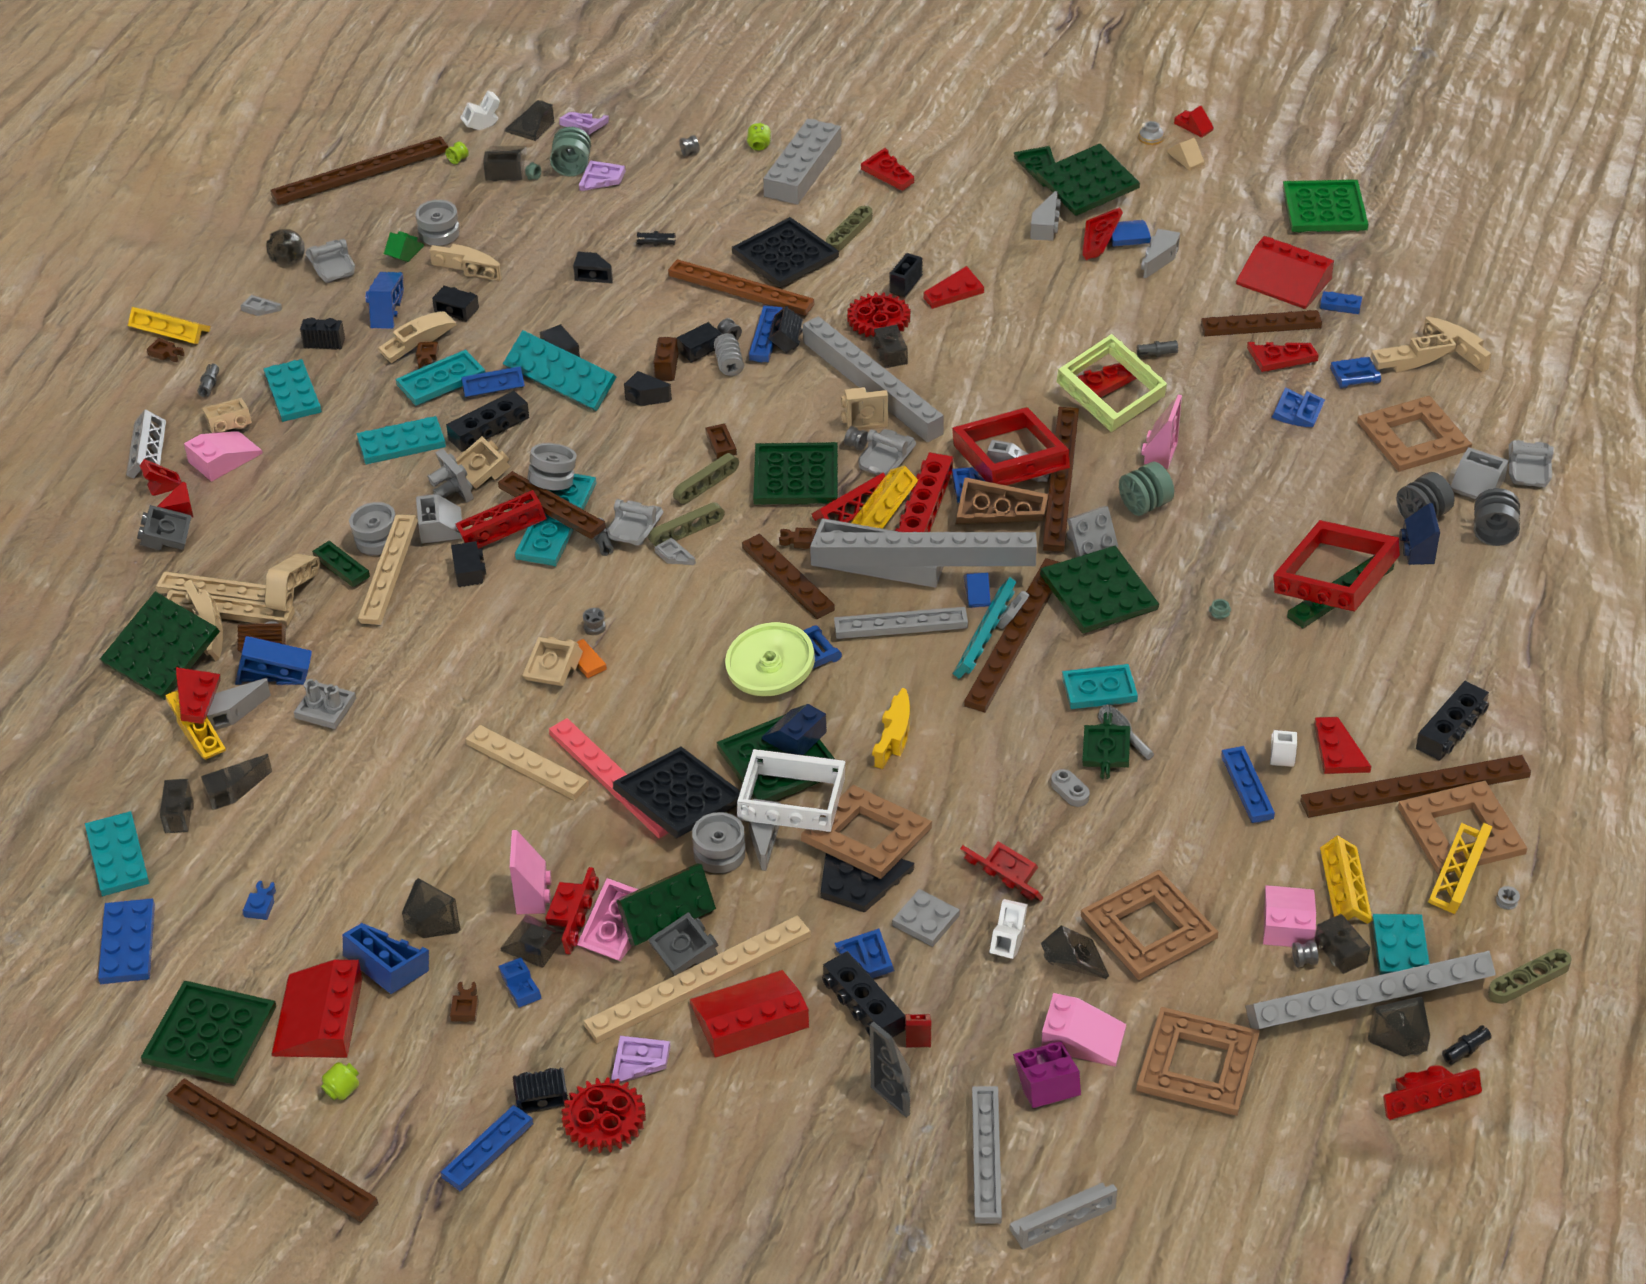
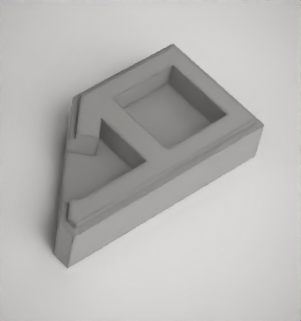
M251 295L241 305V311L256 316L282 310L280 303Z
M673 538L654 547L655 553L668 564H696L695 558Z
M1021 591L1007 606L1006 610L999 617L1000 621L997 624L999 628L1003 630L1014 618L1029 597V594Z

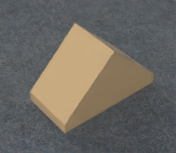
M1195 137L1167 150L1168 154L1188 170L1204 165V159Z

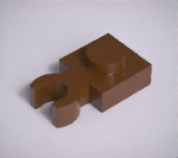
M160 338L147 348L149 356L163 361L168 357L172 362H178L177 355L185 356L183 348L175 347L174 343Z
M438 342L418 343L416 352L418 369L422 368L425 364L430 365L433 361H437Z
M796 527L795 532L789 529H780L779 545L787 546L794 544V548L810 549L817 528Z
M459 982L457 985L459 995H453L451 1021L476 1022L479 1004L478 996H476V982H472L471 988L467 990L463 989V983Z

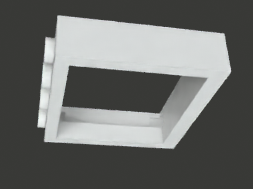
M753 749L737 801V818L742 821L831 832L845 780V761ZM833 768L838 769V772H833ZM762 774L832 783L834 787L828 809L823 810L751 800L757 776Z

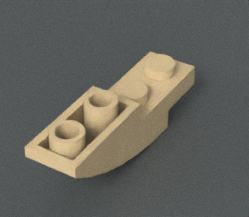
M452 244L450 248L432 245L429 249L432 265L464 270L465 276L501 281L500 263L481 251L457 244Z
M436 312L419 317L394 330V337L379 347L380 353L392 364L418 346L419 342H432L457 324L446 312Z
M1429 316L1425 318L1423 329L1425 336L1449 333L1456 344V348L1450 351L1449 354L1456 351L1480 371L1484 372L1489 369L1491 353L1483 348V339L1467 329L1448 321Z
M1449 333L1411 338L1410 345L1372 350L1371 358L1377 369L1393 367L1395 372H1401L1439 359L1455 349L1456 344Z
M190 579L183 583L187 590L184 595L190 604H194L195 607L192 608L194 614L220 630L219 634L204 651L206 656L211 655L217 661L220 659L223 644V627L220 613L214 599L207 590L200 593L199 589Z

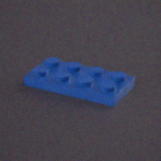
M153 898L105 903L98 975L100 984L150 979L155 913Z

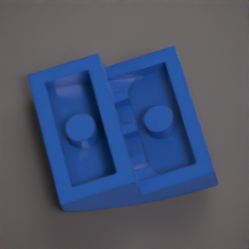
M1144 220L1118 222L1110 239L1113 246L1148 244L1151 241V235Z
M1285 387L1272 418L1296 426L1313 427L1325 399L1308 391L1302 396Z

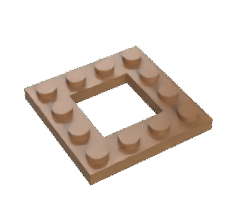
M1430 395L1358 416L1357 423L1398 472L1466 452L1468 447L1472 448V443ZM1422 419L1438 439L1407 448L1391 427Z
M1486 781L1399 801L1398 809L1438 876L1451 846L1434 818L1473 809L1482 824L1486 823L1492 826L1489 834L1490 837L1487 839L1477 866L1525 855L1527 852V846ZM1463 851L1453 854L1457 864L1467 861Z
M852 785L839 799L831 832L806 829L801 834V841L881 879L932 828V821ZM859 813L894 829L875 849L839 832Z
M1160 870L1081 909V917L1138 980L1216 940L1219 934L1214 926ZM1154 901L1179 929L1144 947L1119 919Z
M1161 1007L1137 1082L1136 1091L1238 1116L1259 1040L1260 1030ZM1179 1038L1228 1050L1219 1083L1169 1071Z

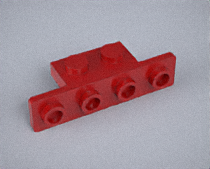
M999 841L986 859L966 846H961L960 850L965 854L963 858L974 866L977 863L983 866L982 870L991 877L998 875L1002 878V883L1011 889H1014L1016 886L1022 890L1020 893L1031 901L1034 898L1040 902L1043 900V896L1039 891L1027 884L1038 868L1034 862Z
M593 867L588 868L582 884L559 882L545 918L547 925L566 927L562 936L565 954L571 955L573 947L577 946L579 931L584 927L585 915L592 906V896L599 887V878L596 877Z
M1433 1065L1428 1067L1427 1070L1409 1072L1403 1077L1396 1078L1395 1083L1398 1091L1385 1094L1383 1099L1386 1117L1389 1120L1480 1094L1482 1092L1480 1072L1478 1069L1473 1068L1452 1074L1442 1065Z

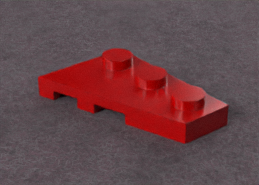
M886 148L861 163V170L901 191L914 183V176L903 165H899L897 159L894 156H890Z
M1120 207L1086 220L1082 253L1085 260L1096 258L1103 254L1123 214Z
M965 266L924 291L923 298L933 309L983 294L984 286L968 266Z
M1247 342V349L1261 372L1316 362L1319 357L1311 343L1287 342L1284 346L1274 345L1273 342H1266L1265 345H1255V342Z
M1120 363L1105 366L1101 371L1092 372L1087 370L1084 371L1083 375L1077 376L1100 398L1137 379Z
M176 667L181 721L204 724L220 684L221 674Z
M1315 717L1314 725L1324 774L1371 773L1372 766L1339 717Z

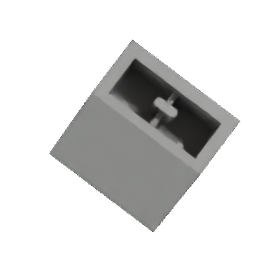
M1468 447L1460 460L1451 484L1453 492L1476 499L1480 493L1488 489L1500 488L1505 480L1509 460Z
M438 494L416 497L421 544L462 539L455 523L462 521L461 507Z

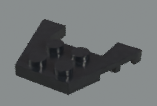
M826 853L820 891L821 898L865 913L885 896V892L893 885L897 886L903 876L914 871V862L900 859L880 879Z

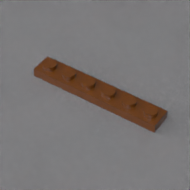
M1318 310L1289 311L1283 313L1201 318V327L1204 337L1320 329L1322 328V320Z
M513 471L498 481L499 489L514 497L533 490L541 502L546 515L590 539H593L606 528L605 521L554 493L533 485L528 479ZM530 499V500H528V501H525L524 503L527 504V503L533 501V499Z
M760 533L742 542V548L816 619L835 611V604Z

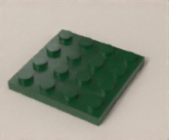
M1101 143L1037 170V177L1052 193L1057 192V198L1061 199V202L1075 216L1140 188V182Z
M838 442L755 443L754 505L829 504L838 499Z
M1116 545L1046 566L1040 570L1041 577L1083 634L1156 611L1159 608L1158 601Z
M155 591L101 656L100 660L103 664L165 700L166 695L171 693L177 686L176 667L190 669L219 634L220 630L213 624Z
M784 715L717 742V749L742 784L753 749L786 753L762 739V736ZM818 740L803 755L835 760L821 740ZM833 768V772H838V769ZM758 774L751 797L753 799L774 802L820 782Z
M184 980L141 1056L142 1063L235 1085L277 1007L276 1002L270 999Z

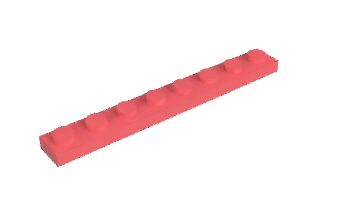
M568 718L549 728V735L653 834L660 839L669 833L613 790V782L627 775V773Z

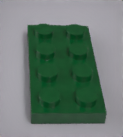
M698 863L616 899L631 946L647 941L688 912L696 919L716 909L703 866Z

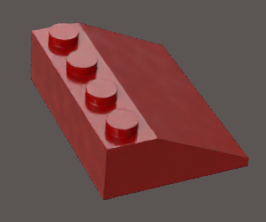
M1264 236L1254 247L1236 280V284L1306 309L1332 279L1334 260L1292 246L1289 243L1275 240L1272 237Z
M334 959L289 974L272 1057L348 1058L363 980L359 960Z
M783 970L689 999L715 1058L809 1028V1009L800 990Z

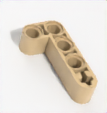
M295 554L270 568L266 576V608L289 612L293 605L294 588L317 575L320 568L319 557Z

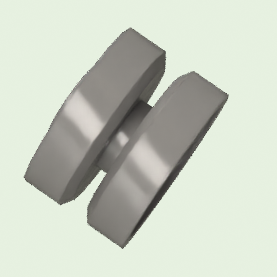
M432 200L421 204L417 208L415 213L418 224L417 229L422 242L428 245L441 246L457 239L460 229L457 221V209L454 204L446 200Z
M542 443L535 445L531 448L530 453L531 464L529 465L527 477L529 482L537 487L548 490L569 488L573 484V469L575 468L577 455L569 447L560 444Z
M383 502L365 504L351 514L349 519L356 547L361 553L367 555L382 554L396 515L394 509L389 504Z
M718 812L705 815L695 823L692 829L694 859L696 863L702 864L705 871L727 873L735 870L742 864L745 858L744 826L738 818L728 813Z

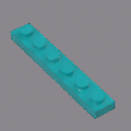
M1011 577L999 587L952 674L960 679L965 673L970 674L976 666L974 660H977L984 651L982 645H985L992 636L990 630H994L1000 621L997 617L1001 616L1006 610L1007 605L1005 602H1008L1015 593L1012 589L1016 581Z

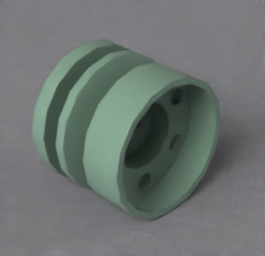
M565 127L555 134L550 163L556 172L570 177L580 175L586 170L591 149V140L588 134L576 127Z
M1150 462L1139 467L1138 470L1121 476L1119 479L1120 496L1128 510L1137 516L1144 515L1154 510L1155 507H1160L1172 501L1174 498L1173 481L1167 470L1158 462Z

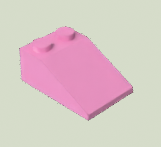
M1182 395L1176 396L1155 422L1152 431H1148L1147 443L1143 444L1141 455L1145 456V465L1155 461L1164 468H1169L1178 444Z
M239 431L200 434L184 443L188 462L211 482L263 454L259 447Z
M512 830L510 873L516 914L546 913V904L550 903V889H547V885H551V871L546 870L545 860L517 830Z
M607 878L577 945L621 961L631 948L616 899L638 889Z
M1265 885L1263 944L1292 947V944L1296 942L1306 944L1307 941L1314 940L1316 932L1314 890Z
M1053 993L1042 1030L1041 1046L1061 1041L1069 1055L1073 1058L1116 1067L1126 1024L1079 998Z

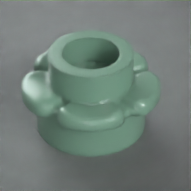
M531 162L525 169V174L529 180H537L541 176V167L534 162Z
M1217 599L1212 602L1209 612L1213 617L1223 619L1230 615L1231 608L1226 600Z

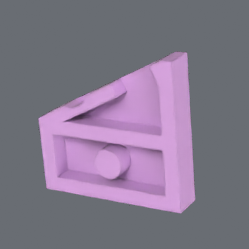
M569 112L559 118V125L580 128L588 135L609 123V116L607 115L596 119L592 118V114Z
M590 160L579 184L580 191L620 184L626 172L625 166Z
M620 1036L611 1078L612 1083L617 1078L620 1080V1083L666 1069L671 1047L670 1041Z

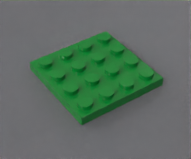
M1358 179L1283 181V192L1292 232L1368 230L1369 223Z

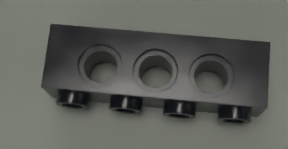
M512 391L447 423L448 440L463 452L479 438L483 437L487 440L528 419V402L515 391Z
M1464 681L1418 733L1416 749L1439 761L1446 754L1449 755L1455 743L1464 738L1467 729L1474 727L1478 716L1486 713L1489 707V702H1487L1489 692Z
M848 951L823 964L822 981L828 989H832L839 1002L850 1009L853 1018L865 1026L869 1036L870 1024L872 1022H875L892 1038L905 1031V1014Z

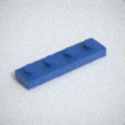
M763 306L750 349L749 361L769 362L774 343L768 339L772 328V321L775 314L782 310L783 307Z
M1240 746L1222 750V760L1251 823L1274 819L1275 812L1245 747Z
M513 1105L441 1171L442 1179L461 1192L533 1125L532 1117Z

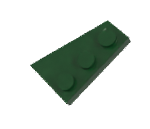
M1050 146L1014 152V159L1045 187L1046 185L1037 177V170L1056 163Z

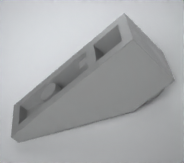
M753 799L754 801L781 804L780 802ZM746 821L749 822V833L761 870L766 871L780 825Z

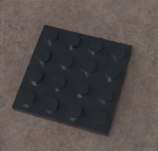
M791 217L732 246V254L779 288L839 257V251Z
M682 746L613 782V790L676 839L692 831L695 823L703 816L711 813L726 812L737 806L740 795L739 789Z

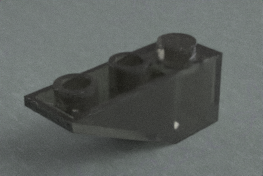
M265 754L201 776L204 791L212 810L237 802L272 772L269 755Z

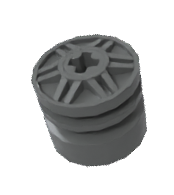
M1428 472L1418 477L1414 482H1410L1407 486L1402 487L1397 492L1396 502L1404 519L1429 503H1433L1436 517H1441L1453 508L1455 498L1450 484L1444 477L1435 472Z
M1501 488L1488 489L1479 494L1474 504V533L1481 542L1488 545L1501 546L1517 538L1520 531V502L1518 497L1513 492Z

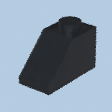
M577 252L573 264L575 281L613 283L612 266L597 253Z
M637 371L624 383L625 400L637 405L647 406L666 403L672 400L671 384L640 371Z

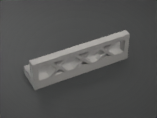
M144 410L134 422L126 473L127 476L133 479L141 471L140 463L143 459L158 465L161 462L166 420L147 410ZM151 421H153L154 423L158 424L159 427H158V428H155V426L153 425V423H152ZM149 434H153L157 441H153ZM148 447H151L155 454H151Z
M1102 1182L1010 1223V1231L1022 1249L1028 1248L1115 1209L1117 1189L1114 1184L1105 1187Z

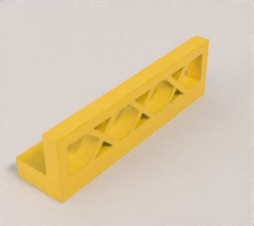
M136 307L131 308L128 326L194 344H199L201 331L210 332L211 327Z
M906 466L890 469L851 523L883 529L918 479Z
M1461 823L1428 903L1456 914L1492 826L1483 823L1481 829L1477 830ZM1464 832L1476 837L1475 842L1465 845L1461 837L1462 833ZM1463 851L1467 861L1457 864L1453 854ZM1455 870L1459 880L1449 883L1445 873ZM1447 890L1451 897L1450 902L1447 903L1436 898L1437 893Z
M1337 835L1320 847L1335 922L1342 925L1351 918L1356 917L1368 924L1373 919L1357 847Z

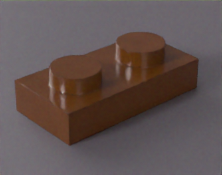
M725 423L705 428L706 436L717 459L727 453L733 456L737 455V448Z

